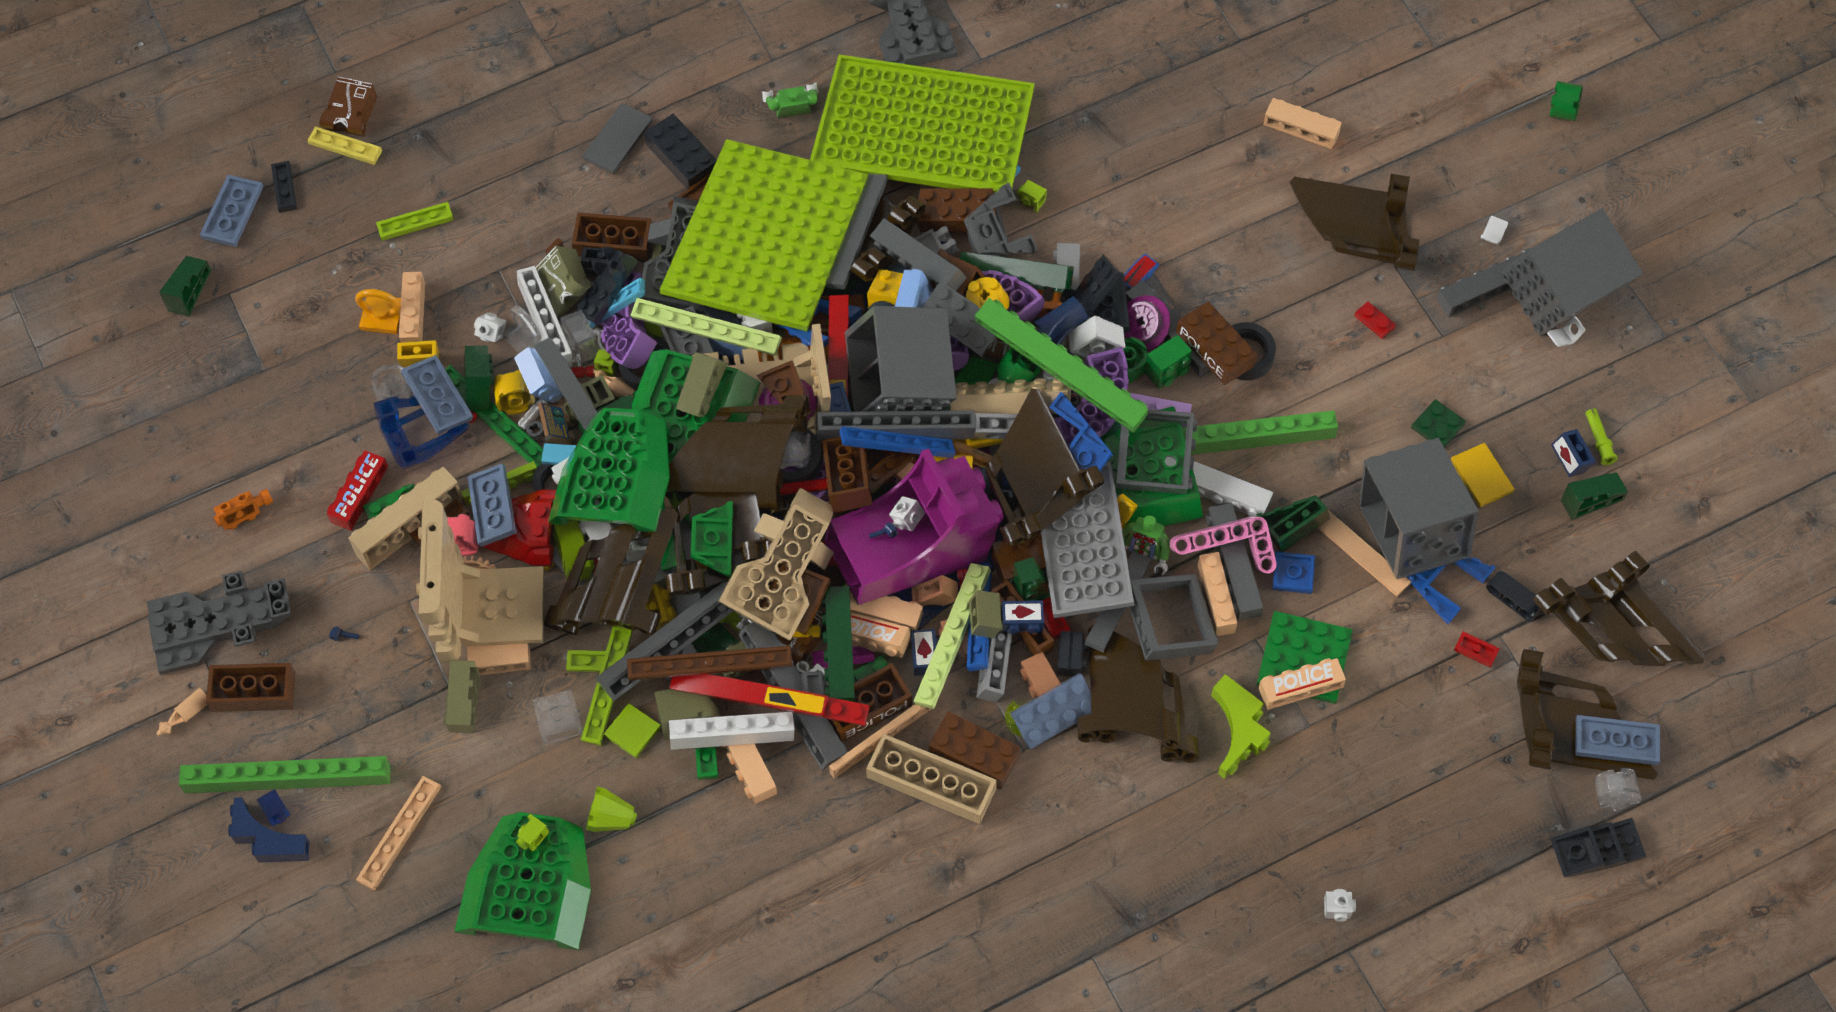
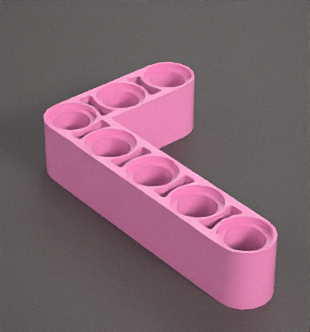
M1257 516L1177 535L1169 543L1170 549L1173 552L1187 554L1248 538L1255 568L1266 574L1273 572L1276 568V559L1267 522L1264 518ZM1258 520L1260 527L1255 531L1252 525L1254 521ZM1239 525L1241 533L1236 536L1233 530L1235 526ZM1217 530H1220L1222 538L1217 541L1214 534ZM1198 535L1203 537L1201 545H1197L1195 542ZM1262 539L1265 545L1263 549L1259 550L1257 543ZM1179 540L1184 541V548L1178 550L1176 547ZM1264 559L1269 561V566L1266 569H1263L1261 565Z

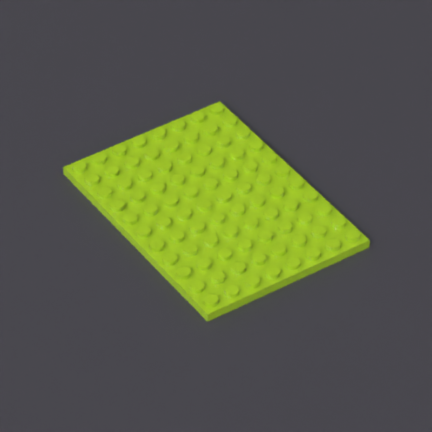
M839 54L810 160L868 175H887L889 180L949 189L993 188L995 193L1007 183H1010L1011 188H1013L1035 83Z
M726 139L660 287V294L808 331L868 179V174Z

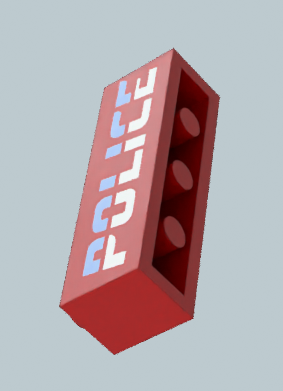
M364 450L361 456H358L354 469L348 473L344 486L338 490L334 503H331L327 509V516L331 523L352 531L364 510L363 505L368 503L388 469V464L384 457Z

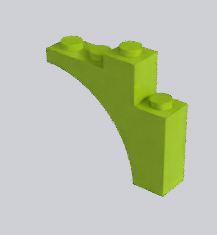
M1226 674L1213 687L1211 697L1223 709L1231 730V747L1218 771V774L1224 779L1228 774H1234L1239 767L1237 764L1241 759L1245 761L1251 751L1256 755L1260 750L1264 751L1270 744L1269 738L1271 734L1257 723L1264 713L1262 711L1264 703Z

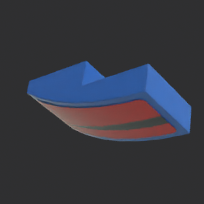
M1143 254L1124 274L1125 285L1131 289L1142 280L1145 281L1146 278L1149 280L1160 264L1147 254Z

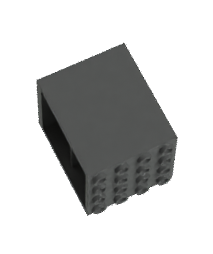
M1603 208L1528 249L1501 271L1504 281L1513 290L1514 297L1519 300L1523 307V312L1529 316L1533 323V328L1540 336L1614 295L1643 274Z
M873 306L845 331L853 412L942 411V409L957 399L947 309Z
M1439 438L1429 439L1423 443L1409 445L1403 449L1389 451L1386 454L1372 456L1364 460L1359 508L1396 580L1471 557L1479 511Z

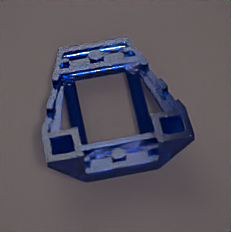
M390 397L373 403L380 431L395 462L403 469L421 464L432 458L469 429L466 422L417 447L415 445L411 446L402 426L425 415V412L420 408L399 418L397 408L420 406L416 397Z

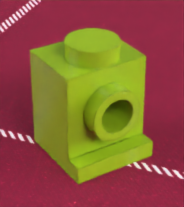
M1027 180L1024 185L1019 187L1017 195L1020 196V201L1023 204L1033 207V211L1037 213L1046 201L1047 189Z
M605 349L598 350L593 361L595 370H603L606 376L614 377L619 364L611 358V355Z
M530 814L528 816L529 822L523 824L518 831L517 836L519 839L516 843L525 850L528 848L534 851L548 835L549 831L544 823Z

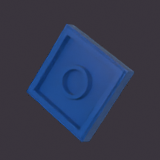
M1275 551L1276 568L1273 572L1272 590L1312 594L1315 555Z

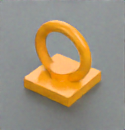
M364 289L356 294L355 301L363 310L359 324L361 331L388 334L398 333L401 298H396L390 293L378 289Z

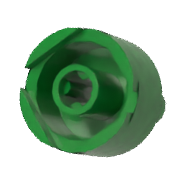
M1557 81L1555 85L1556 93L1552 95L1549 117L1575 121L1580 107L1579 103L1582 97L1583 86Z
M1129 337V339H1124L1125 348H1123L1128 366V383H1132L1145 372L1147 350L1142 341Z
M1010 347L996 365V370L999 374L997 378L1007 383H1014L1016 380L1033 382L1041 372V367H1038L1031 360Z

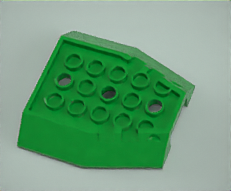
M667 349L653 351L633 399L632 409L665 419L667 445L674 446L673 451L668 453L670 464L693 434L705 422H711L719 409L722 407L752 406L761 382L739 369L727 366L710 402L709 411L704 415V418L689 413L685 417L680 418L677 416L680 410L676 409L693 357ZM732 413L727 422H746L749 413Z
M1173 406V407L1164 408V409H1160V410H1163V411H1174V412H1176L1174 406ZM1143 420L1134 433L1129 430L1124 480L1182 485L1185 437L1181 423ZM1115 421L1100 439L1113 453L1108 462H1111L1116 497L1118 498L1119 495L1124 494L1138 505L1128 523L1136 522L1138 517L1153 516L1156 519V523L1166 527L1203 518L1200 494L1194 471L1191 469L1189 470V477H1193L1192 489H1188L1187 495L1116 488L1121 424ZM1167 457H1172L1175 459L1176 464L1174 466H1167L1164 460ZM1129 466H1134L1138 472L1132 476L1127 474L1126 469Z
M603 408L595 414L562 468L548 523L567 525L568 519L631 524L637 531L656 532L670 478L665 419L635 409ZM622 425L618 432H614L615 427ZM612 461V465L604 469L605 464ZM602 498V502L595 506V501Z
M518 812L503 816L468 872L454 932L476 936V931L551 941L556 942L558 948L579 950L591 894L583 828L560 817L531 814L544 823L549 831L538 847L531 851L528 848L526 850L521 848L516 843L519 839L517 836L518 831L523 824L529 822L528 816L531 813ZM524 871H532L533 875L530 879L525 880L521 878ZM521 910L524 912L523 917L518 920L512 917L513 913Z

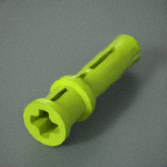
M1593 408V412L1592 409L1587 410L1585 415L1596 440L1595 449L1599 451L1601 464L1610 465L1618 460V456L1614 454L1612 441L1606 436L1598 410Z

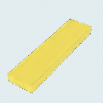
M316 126L307 140L309 145L375 165L382 153V148Z

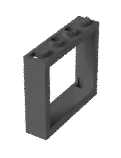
M1148 409V415L1144 419L1187 424L1182 485L1124 480L1129 429L1121 424L1116 488L1187 495L1188 489H1192L1193 477H1189V470L1194 468V458H1191V450L1195 451L1196 439H1192L1193 431H1197V420H1194V413Z
M1195 574L1130 580L1134 606H1129L1146 661L1211 654L1218 645V637L1214 633L1212 619L1206 608V600L1203 599L1201 585L1197 581ZM1186 587L1203 641L1158 645L1142 591Z

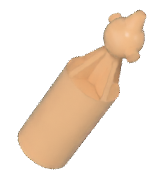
M593 369L595 378L603 375L613 396L616 398L629 394L632 396L633 392L636 391L621 379L606 376L603 370Z
M198 688L175 707V711L169 721L159 723V730L156 734L158 736L170 734L172 726L181 722L186 723L207 705V695L203 690Z

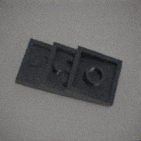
M1632 817L1615 823L1608 822L1592 828L1587 826L1550 838L1564 878L1601 871L1647 858Z

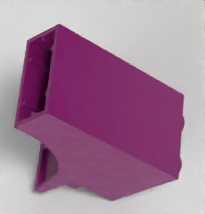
M929 449L923 450L911 471L891 490L872 502L873 505L861 507L853 512L831 519L824 541L827 547L834 552L832 556L858 605L924 583L938 576H944L970 567L971 563L978 564L986 561L990 547L995 542V534L999 523L1003 521V513L996 500L989 501L984 492L985 480L981 471L978 468L972 469L965 456L956 459L950 457L936 462ZM902 496L917 500L925 511L924 516L913 531L897 528L898 535L894 538H890L888 534L871 539L869 537L870 533L884 529L887 523L894 522L889 514Z

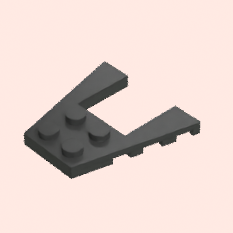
M1010 183L1000 187L964 219L978 255L1034 254L1038 252L1031 234L1007 243L994 213V208L1016 200Z

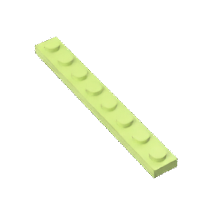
M636 298L631 317L748 349H757L759 352L774 356L777 354L782 339L780 335Z
M970 564L915 696L914 703L916 705L931 709L935 708L970 623L969 599L976 590L983 591L991 572L988 566Z

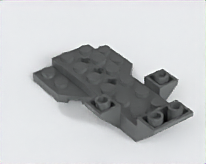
M869 0L871 5L888 11L891 21L879 38L880 49L884 61L916 66L957 57L956 46L948 23L927 13L924 3L926 0Z
M674 196L671 218L650 224L647 242L666 245V249L655 259H650L644 263L642 279L645 280V295L639 299L681 310L693 305L696 311L704 312L697 303L660 294V287L699 201Z
M240 570L222 575L224 590L227 596L202 601L188 592H182L147 601L151 640L159 674L162 675L201 665L205 659L204 656L217 642L233 639L235 647L254 643L257 632L278 627L292 615L285 578L265 582V587L248 590L243 572Z

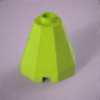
M597 786L586 830L600 832L629 829L630 824H635L637 813L634 812L632 805L607 789Z

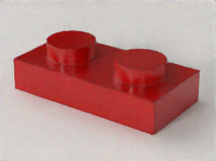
M1369 301L1354 314L1359 321L1382 340L1396 327L1393 321Z
M1051 597L1042 600L1044 627L1053 640L1060 637V631H1070V627L1064 617L1054 618Z
M1463 631L1453 651L1491 668L1500 648Z

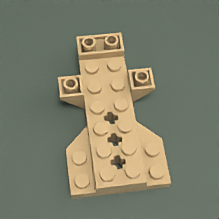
M799 488L783 521L763 513L754 532L769 539L772 543L763 558L736 567L718 602L731 608L736 613L787 640H791L809 606L801 578L809 562L825 570L834 553L820 541L830 524L833 515L832 506ZM785 563L786 571L779 572L778 564ZM776 581L777 589L770 590L768 582ZM765 598L767 600L765 603H768V605L761 608L758 601Z

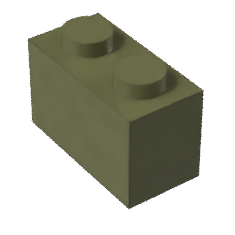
M976 590L969 599L971 635L994 638L1003 628V620L1001 619L1002 603L1000 602L999 593Z

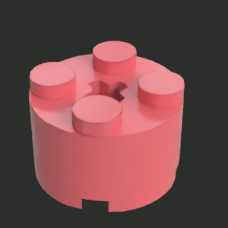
M460 514L458 517H447L448 525L453 531L455 543L458 545L462 556L476 554L479 544L477 543L475 521L470 520V517L465 514Z

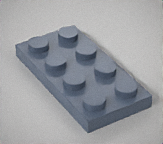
M227 175L200 233L201 239L236 247L264 187L263 184Z
M437 355L401 370V374L437 434H441L473 419V415Z
M501 463L468 476L477 543L482 547L516 534L506 466Z
M1077 674L1012 711L1010 714L1028 749L1034 748L1074 725L1079 717L1092 713L1091 692L1082 674Z
M1577 715L1575 756L1659 765L1660 725Z

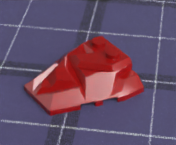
M538 490L511 499L517 533L482 546V548L510 556L512 559L526 562L531 566L552 567L554 547L549 543L552 524H549L548 520L556 490Z

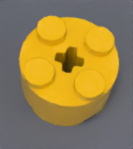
M980 278L968 285L966 299L981 308L987 299L990 298L993 301L995 299L1000 301L1004 305V309L1007 310L1009 308V296L995 278Z
M520 370L495 376L492 389L499 411H507V414L514 415L525 412L531 403L532 405L534 404L535 397L530 394Z

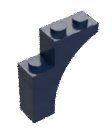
M1071 297L1035 323L1039 328L1036 331L1040 334L1042 332L1047 334L1051 341L1057 345L1061 343L1070 331L1089 317L1081 303L1074 297Z
M234 797L233 805L230 806L232 824L228 826V834L235 844L252 843V855L255 856L259 863L309 860L310 841L306 834H284L264 827L251 816L242 797Z

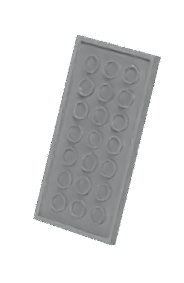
M1107 462L1100 471L1105 483L1087 494L1064 515L1041 532L1054 618L1134 606L1111 462Z

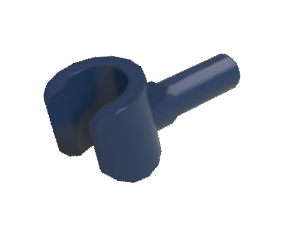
M889 522L884 526V529L870 533L869 537L871 539L888 534L890 538H894L898 535L896 526Z
M333 627L329 634L330 639L334 641H339L341 636L359 639V634L343 631L339 627Z

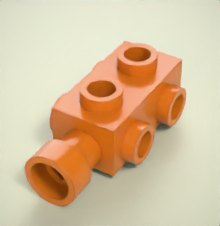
M267 489L260 491L259 495L255 497L252 496L250 491H247L214 507L216 516L213 518L218 527L222 526L224 530H233L238 527L239 523L245 520H254L256 515L260 513L259 507L263 505L268 506L273 503V500Z

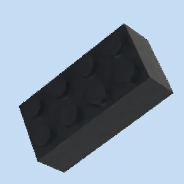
M674 113L644 132L648 148L686 189L712 172L717 159Z

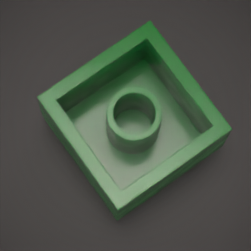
M1176 335L1147 354L1145 374L1158 389L1169 386L1174 379L1179 376L1183 377L1188 373L1192 350Z

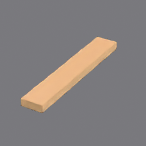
M1328 510L1330 520L1318 527L1321 532L1396 597L1411 585V581L1407 577L1396 580L1387 560Z
M913 705L829 766L830 774L833 778H837L873 752L883 734L894 737L929 712L931 708Z
M422 776L356 878L358 883L373 891L376 890L441 789L440 784Z

